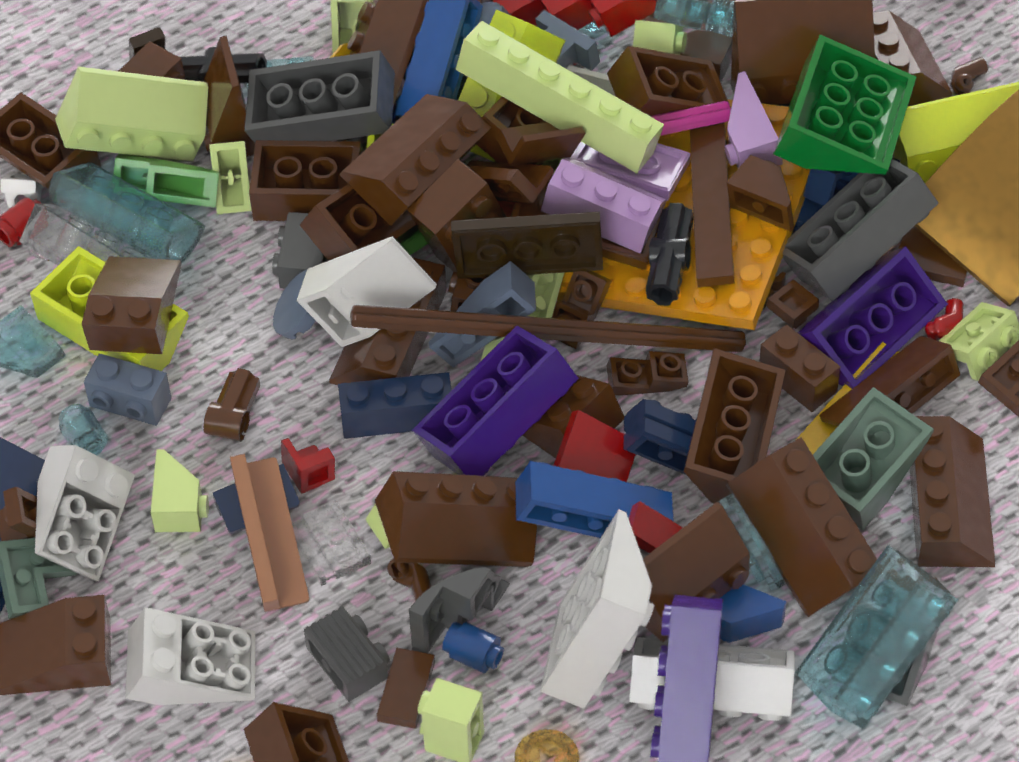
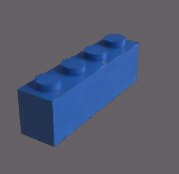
M429 0L426 3L425 16L420 32L415 39V49L411 63L406 69V80L403 90L396 102L395 115L399 119L426 94L456 100L463 74L455 69L464 39L479 23L483 5L478 0Z
M530 461L515 481L516 520L601 538L618 510L626 512L629 518L632 506L641 501L674 522L672 492L659 490L652 486L637 485L616 478L601 477L585 473L581 470H570L552 466L545 462Z

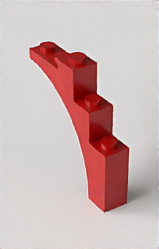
M676 0L492 1L503 6L511 16L536 27L535 19L545 10L577 30L594 22L598 29L603 26L610 37H613L634 25L635 20H643Z

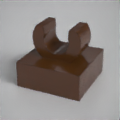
M792 279L768 298L767 308L792 328L797 329L807 321L808 316L819 309V299Z

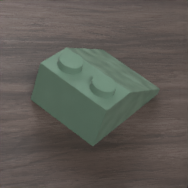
M873 387L813 454L858 528L864 530L888 503L933 434L934 429Z

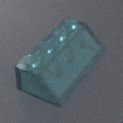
M887 545L795 673L831 712L864 729L878 712L880 706L894 687L901 681L903 675L919 653L926 647L927 642L944 619L949 616L959 599L937 579L898 550Z

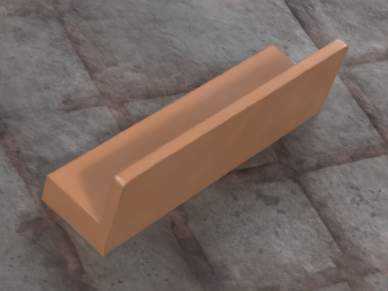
M245 453L231 456L232 472L264 612L309 602L307 585L277 459L272 457L247 463Z

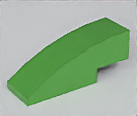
M118 153L115 157L112 192L145 196V199L215 208L219 172L174 161Z

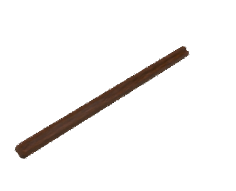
M354 305L350 312L351 326L360 328L506 337L516 326H519L537 338L544 340L714 350L716 348L728 352H742L746 346L745 333L738 330Z

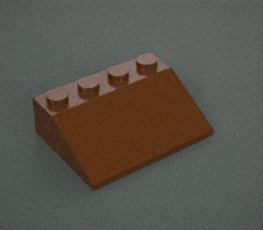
M734 0L730 83L733 94L735 93L738 73L745 71L762 104L778 105L791 103L804 63L820 34L875 58L873 0Z

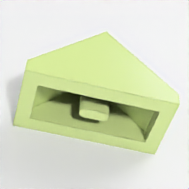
M245 141L209 144L212 170L219 172L216 201L217 214L252 211Z

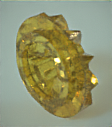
M552 729L537 730L525 736L519 742L514 756L515 762H540L541 750L548 758L555 756L554 762H579V751L574 741L566 734Z

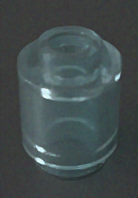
M73 404L66 407L60 413L59 430L69 445H77L95 455L102 452L108 442V436L91 409L81 404Z

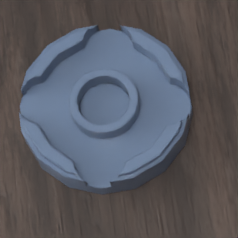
M307 270L300 272L290 281L276 304L273 315V328L277 334L287 339H296L298 332L304 334L316 322L297 301Z

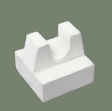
M10 171L1 178V193H5L8 208H11L19 201L18 195H24L31 200L37 199L40 201L41 191L44 186L23 172Z

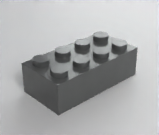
M380 50L250 70L245 132L254 143L256 140L335 141L383 134L392 126L395 71Z
M891 159L886 175L859 173L788 238L782 258L801 281L831 301H834L838 296L846 292L850 285L865 271L870 270L883 254L891 247L897 245L909 230L918 222L923 221L939 203L917 172Z

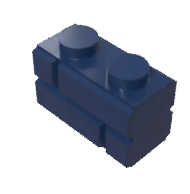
M642 399L624 417V431L626 433L624 435L623 450L685 474L683 471L696 420L687 413H678L663 407L656 400Z

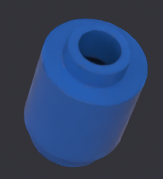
M454 622L448 629L442 644V650L449 653L451 659L482 673H486L489 668L495 669L499 665L504 653V648L500 646V637L468 622L463 624Z

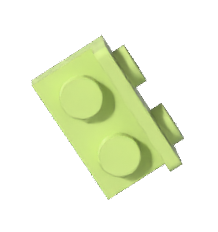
M981 302L939 341L950 344L955 359L967 363L971 379L979 381L981 375L1019 340V322L1015 311Z

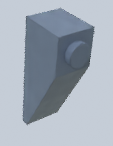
M510 261L484 279L456 312L528 316L536 311L535 282ZM436 333L429 341V348L449 365L455 367L498 336Z

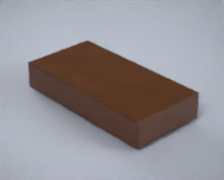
M396 647L378 708L377 722L417 728L420 717L418 705L422 694L429 686L435 665L434 654Z

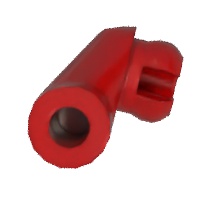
M952 298L946 301L948 305L945 306V315L936 317L935 321H929L925 326L928 338L933 340L941 339L963 319L964 303L962 300Z

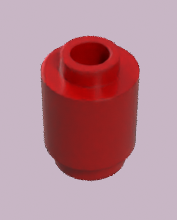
M27 197L17 202L0 215V240L8 247L24 243L47 225L45 218L47 211L37 199L31 200Z

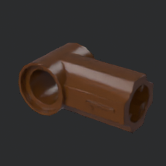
M237 368L234 372H229L217 402H211L205 413L203 425L205 434L240 442L244 440L245 435H242V433H246L248 430L250 409L260 388L258 377H255L249 370Z

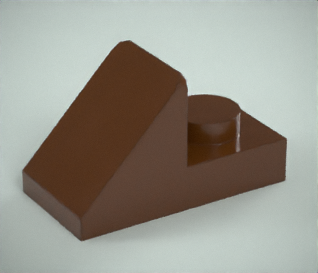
M17 486L3 491L5 506L0 510L1 541L35 538L37 497Z

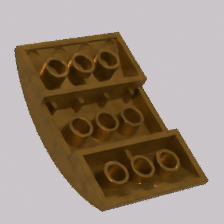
M1019 90L982 122L925 183L939 204L929 212V215L923 221L915 225L926 237L1009 307L1019 298Z

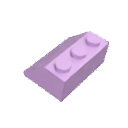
M567 157L561 160L548 183L541 211L550 215L600 212L601 237L641 254L662 209L666 205L667 199Z

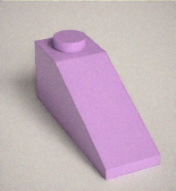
M746 72L738 73L727 127L729 144L724 146L729 164L731 166L736 164L739 169L750 155H753L763 160H769L778 166L782 165V158L773 155L779 138Z

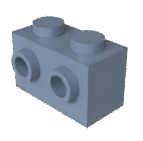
M100 353L83 381L90 407L155 426L158 425L172 399L166 372Z

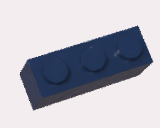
M444 372L338 384L343 437L348 439L413 432L412 429L452 390L450 373Z

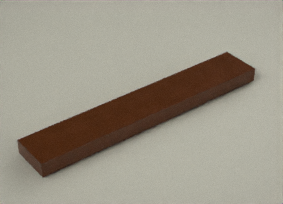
M725 122L690 129L698 287L735 284L730 200L726 183L729 179L728 162L724 148L727 145Z

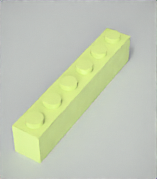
M483 21L463 41L455 69L560 130L583 127L586 134L581 142L635 173H638L654 154L664 127L663 123Z

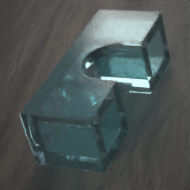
M657 0L653 18L700 31L708 30L732 37L734 0Z

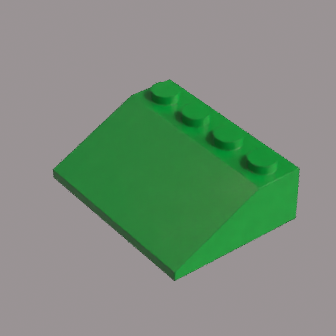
M820 34L804 63L773 155L805 169L886 175L916 76Z

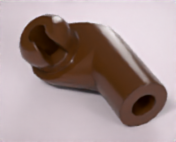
M979 57L954 68L950 86L956 94L970 93L974 86L973 78L988 72V65L985 59Z
M394 558L388 563V574L397 583L411 588L415 601L431 588L428 571L424 566L418 563H396Z

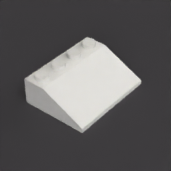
M622 510L617 511L559 604L540 692L583 709L593 695L598 697L601 694L608 672L612 674L616 672L621 661L622 651L624 649L629 651L632 648L637 636L638 627H645L648 624L654 608V604L649 603L652 584L627 513Z

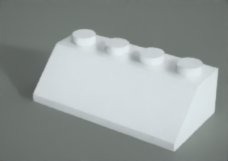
M637 637L632 659L629 702L638 703L639 708L654 710L658 685H665V676H657L661 645H668V640L662 643L659 639ZM719 644L713 710H718L719 715L726 717H740L742 712L757 713L760 719L770 721L781 720L782 716H791L795 670L794 651Z

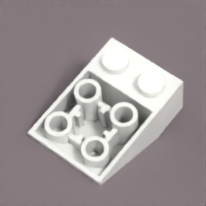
M392 236L307 269L297 301L341 347L369 338L380 330L351 326L350 312L352 306L410 308L433 291L437 284Z
M77 445L50 446L37 486L35 554L99 582L135 474Z
M145 607L128 630L125 699L154 705L254 700L255 631Z

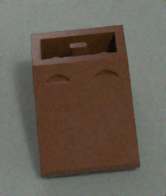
M577 375L579 379L569 388L567 393L560 397L542 415L541 419L533 424L522 436L556 458L573 411L580 410L615 429L624 420L625 416L609 383Z

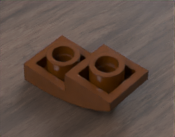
M593 271L573 272L563 300L556 302L552 318L594 321L612 280ZM560 341L574 349H577L579 345L582 343L575 341Z
M649 351L645 360L610 357L606 366L608 383L611 385L614 394L618 396L669 392L685 388L689 383L684 353Z

